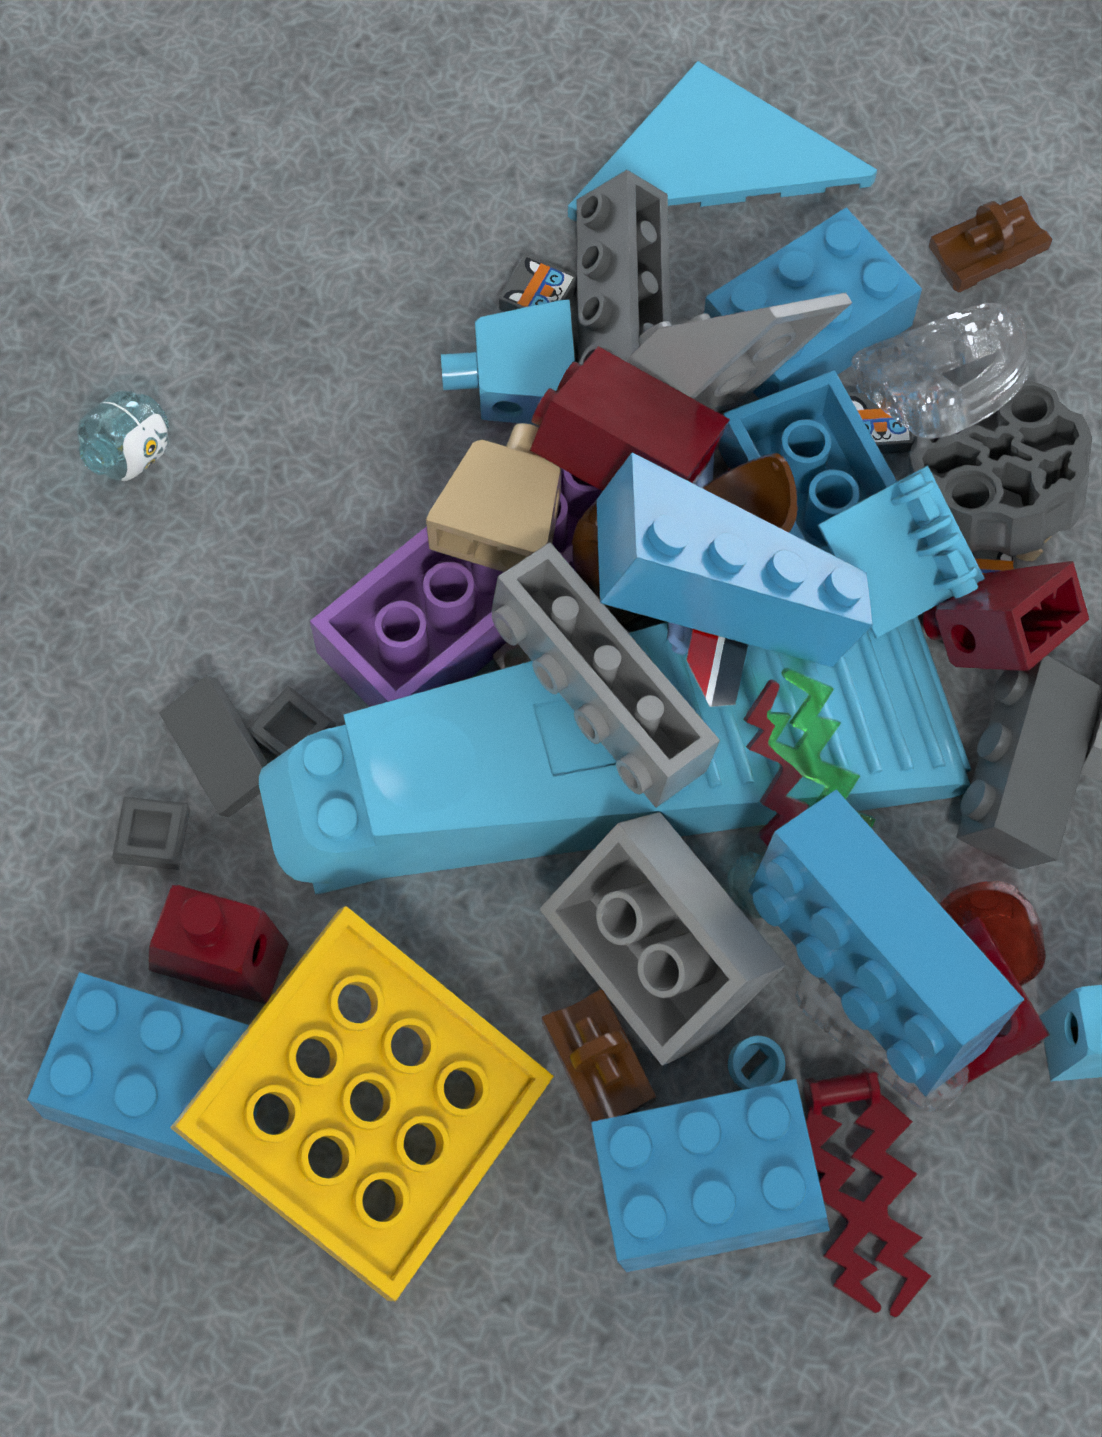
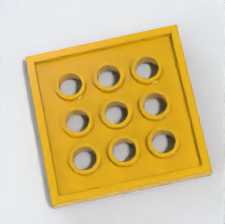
M344 906L333 916L170 1128L387 1301H396L554 1076L351 909ZM346 985L361 987L370 998V1013L362 1023L348 1021L339 1010L338 997ZM401 1027L414 1030L422 1040L423 1053L420 1060L414 1066L401 1064L392 1053V1037ZM305 1039H316L322 1042L329 1051L330 1065L326 1073L320 1078L306 1076L297 1065L296 1053L298 1047ZM453 1070H461L467 1073L474 1083V1098L464 1109L451 1105L444 1093L445 1080ZM362 1081L375 1085L383 1098L382 1111L371 1122L358 1118L350 1105L351 1093L354 1087ZM264 1094H273L280 1097L288 1108L287 1124L276 1135H270L260 1130L254 1120L255 1104ZM415 1124L427 1127L432 1132L436 1143L432 1158L423 1165L410 1160L404 1150V1137L407 1131ZM320 1137H327L335 1141L342 1152L341 1167L330 1178H322L315 1174L308 1161L310 1147ZM375 1180L387 1183L392 1188L396 1200L392 1214L381 1222L367 1215L362 1201L365 1189Z

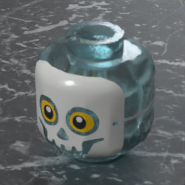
M123 390L113 393L80 419L77 434L82 461L92 472L98 475H105L113 480L128 481L138 476L166 452L169 443V424L165 412L155 400L145 394H136L135 392Z

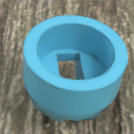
M752 1036L738 1042L729 1054V1074L735 1084L744 1090L778 1083L785 1072L786 1062L783 1051L775 1041L768 1037ZM758 1050L762 1051L767 1058L746 1078L741 1068Z

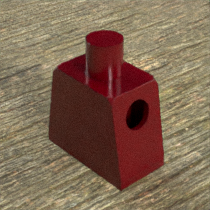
M1074 561L984 573L985 579L977 583L978 588L960 598L955 599L952 596L925 611L923 624L925 632L931 640H943L949 662L955 667L1025 671L1034 667L1090 619Z
M172 885L149 945L148 969L151 972L266 1004L271 997L289 943L268 915L255 906L181 885ZM255 947L259 949V953L254 963H252V954Z

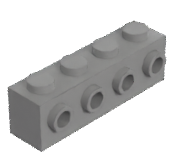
M550 542L498 576L491 611L492 621L497 631L510 645L514 646L518 643L533 661V670L544 688L552 694L560 693L574 710L575 721L585 737L594 744L601 742L617 761L616 768L621 779L631 791L638 795L644 793L655 808H657L707 771L719 744V738L604 604L600 603L598 597Z

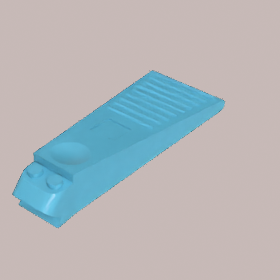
M918 616L878 638L874 637L869 628L833 667L748 644L736 705L709 707L686 661L688 652L684 655L673 652L672 644L667 639L668 622L631 632L629 635L720 741L707 771L657 808H655L644 793L638 795L627 787L617 771V761L601 742L594 744L588 740L579 729L574 718V710L560 693H550L540 683L533 670V661L343 714L346 725L311 734L264 766L259 774V789L278 864L294 880L313 883L315 894H321L389 877L595 849L618 823L658 812L662 813L680 837L766 825L777 812L762 805L759 801L778 772L780 765L778 762L746 748L760 728L745 722L743 719L770 679L779 683L780 688L772 708L767 711V718L775 725L768 744L803 776L787 795L806 802L809 805L808 808L836 789L855 811L957 797L965 794L970 786L967 772L971 771V767Z

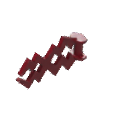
M871 1067L864 1068L862 1072L822 1080H815L814 1078L805 1079L803 1091L808 1109L806 1125L817 1172L824 1174L819 1181L825 1205L843 1216L847 1223L842 1233L822 1256L845 1268L832 1286L873 1313L880 1312L881 1304L860 1284V1281L879 1269L853 1251L867 1233H870L885 1243L874 1261L906 1279L889 1308L890 1316L898 1317L931 1278L930 1274L903 1256L923 1237L891 1219L888 1215V1206L916 1177L917 1173L885 1151L913 1121L880 1093L877 1072ZM865 1100L869 1105L853 1124L873 1131V1133L850 1158L880 1176L881 1179L863 1201L838 1191L856 1169L820 1148L842 1125V1123L823 1115L822 1107Z

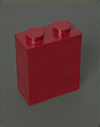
M598 346L582 365L573 361L564 373L557 390L549 388L540 400L531 421L538 425L539 429L530 451L601 491L606 488L631 453L695 484L708 466L730 419Z

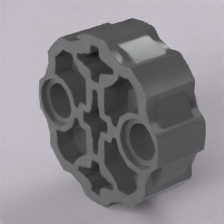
M989 377L959 384L955 392L944 400L928 403L919 414L913 427V451L909 455V475L925 466L929 467L971 552L994 550L1008 556L1026 554L1039 550L1044 541L1058 531L1070 530L1080 518L1086 502L1092 435L1083 415L1070 411L1059 401L1057 392L1047 386L1029 380L1017 384L1000 383Z

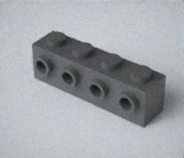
M625 170L576 200L578 363L580 365L588 359L598 346L625 361L640 347L638 339L646 330L663 321H670L671 323L668 195L629 170Z

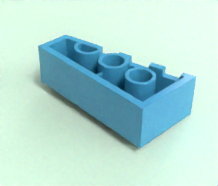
M634 453L630 454L597 498L600 603L828 667H833L873 625L866 572Z

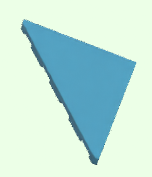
M697 61L568 205V217L573 221H577L576 200L625 170H629L667 193L668 206L701 202L700 207L745 202L748 196L780 193V197L823 193L826 187L858 184L859 188L870 187L875 182L877 169Z

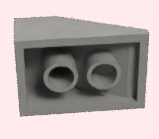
M841 293L710 318L709 314L705 313L692 318L686 323L672 325L670 321H663L652 326L639 337L640 347L625 361L716 412L734 408L850 306L852 301L847 293Z

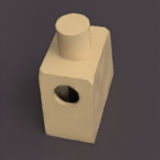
M524 423L515 425L507 446L486 440H478L472 443L427 516L426 524L430 550L505 572L549 542L552 544L561 495V468L530 451L539 429L538 427Z

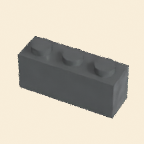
M1045 656L1030 670H1005L1001 674L994 688L996 702L989 726L982 734L978 743L977 753L980 757L973 781L961 801L960 809L963 815L956 838L1019 870L1057 860L1100 705L1102 686L1049 656Z

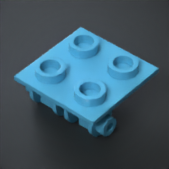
M928 466L818 524L832 555L867 573L873 622L870 629L875 638L884 635L952 596L956 599L971 593L978 588L977 583L985 579Z

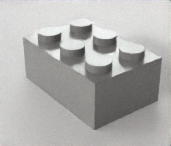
M661 812L618 823L539 909L662 1066L704 1047L786 966Z

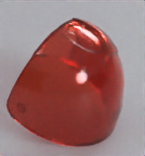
M996 880L994 882H978L957 888L939 902L941 907L960 928L977 917L981 918L1021 986L1033 980L1040 973L1046 959L1042 923L1034 906L1018 891L1017 887Z

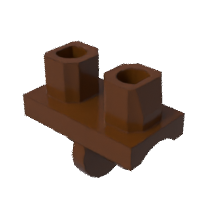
M1019 196L1001 205L995 201H990L979 206L975 217L931 236L929 248L941 264V272L953 290L962 292L977 285L979 281L1005 269H1012L1025 263L1027 259L1049 250L1053 239L1047 231L1040 228L1035 222L1026 201L1022 196Z
M602 989L569 1007L542 1016V1024L590 1123L631 1114L656 1102V1095Z

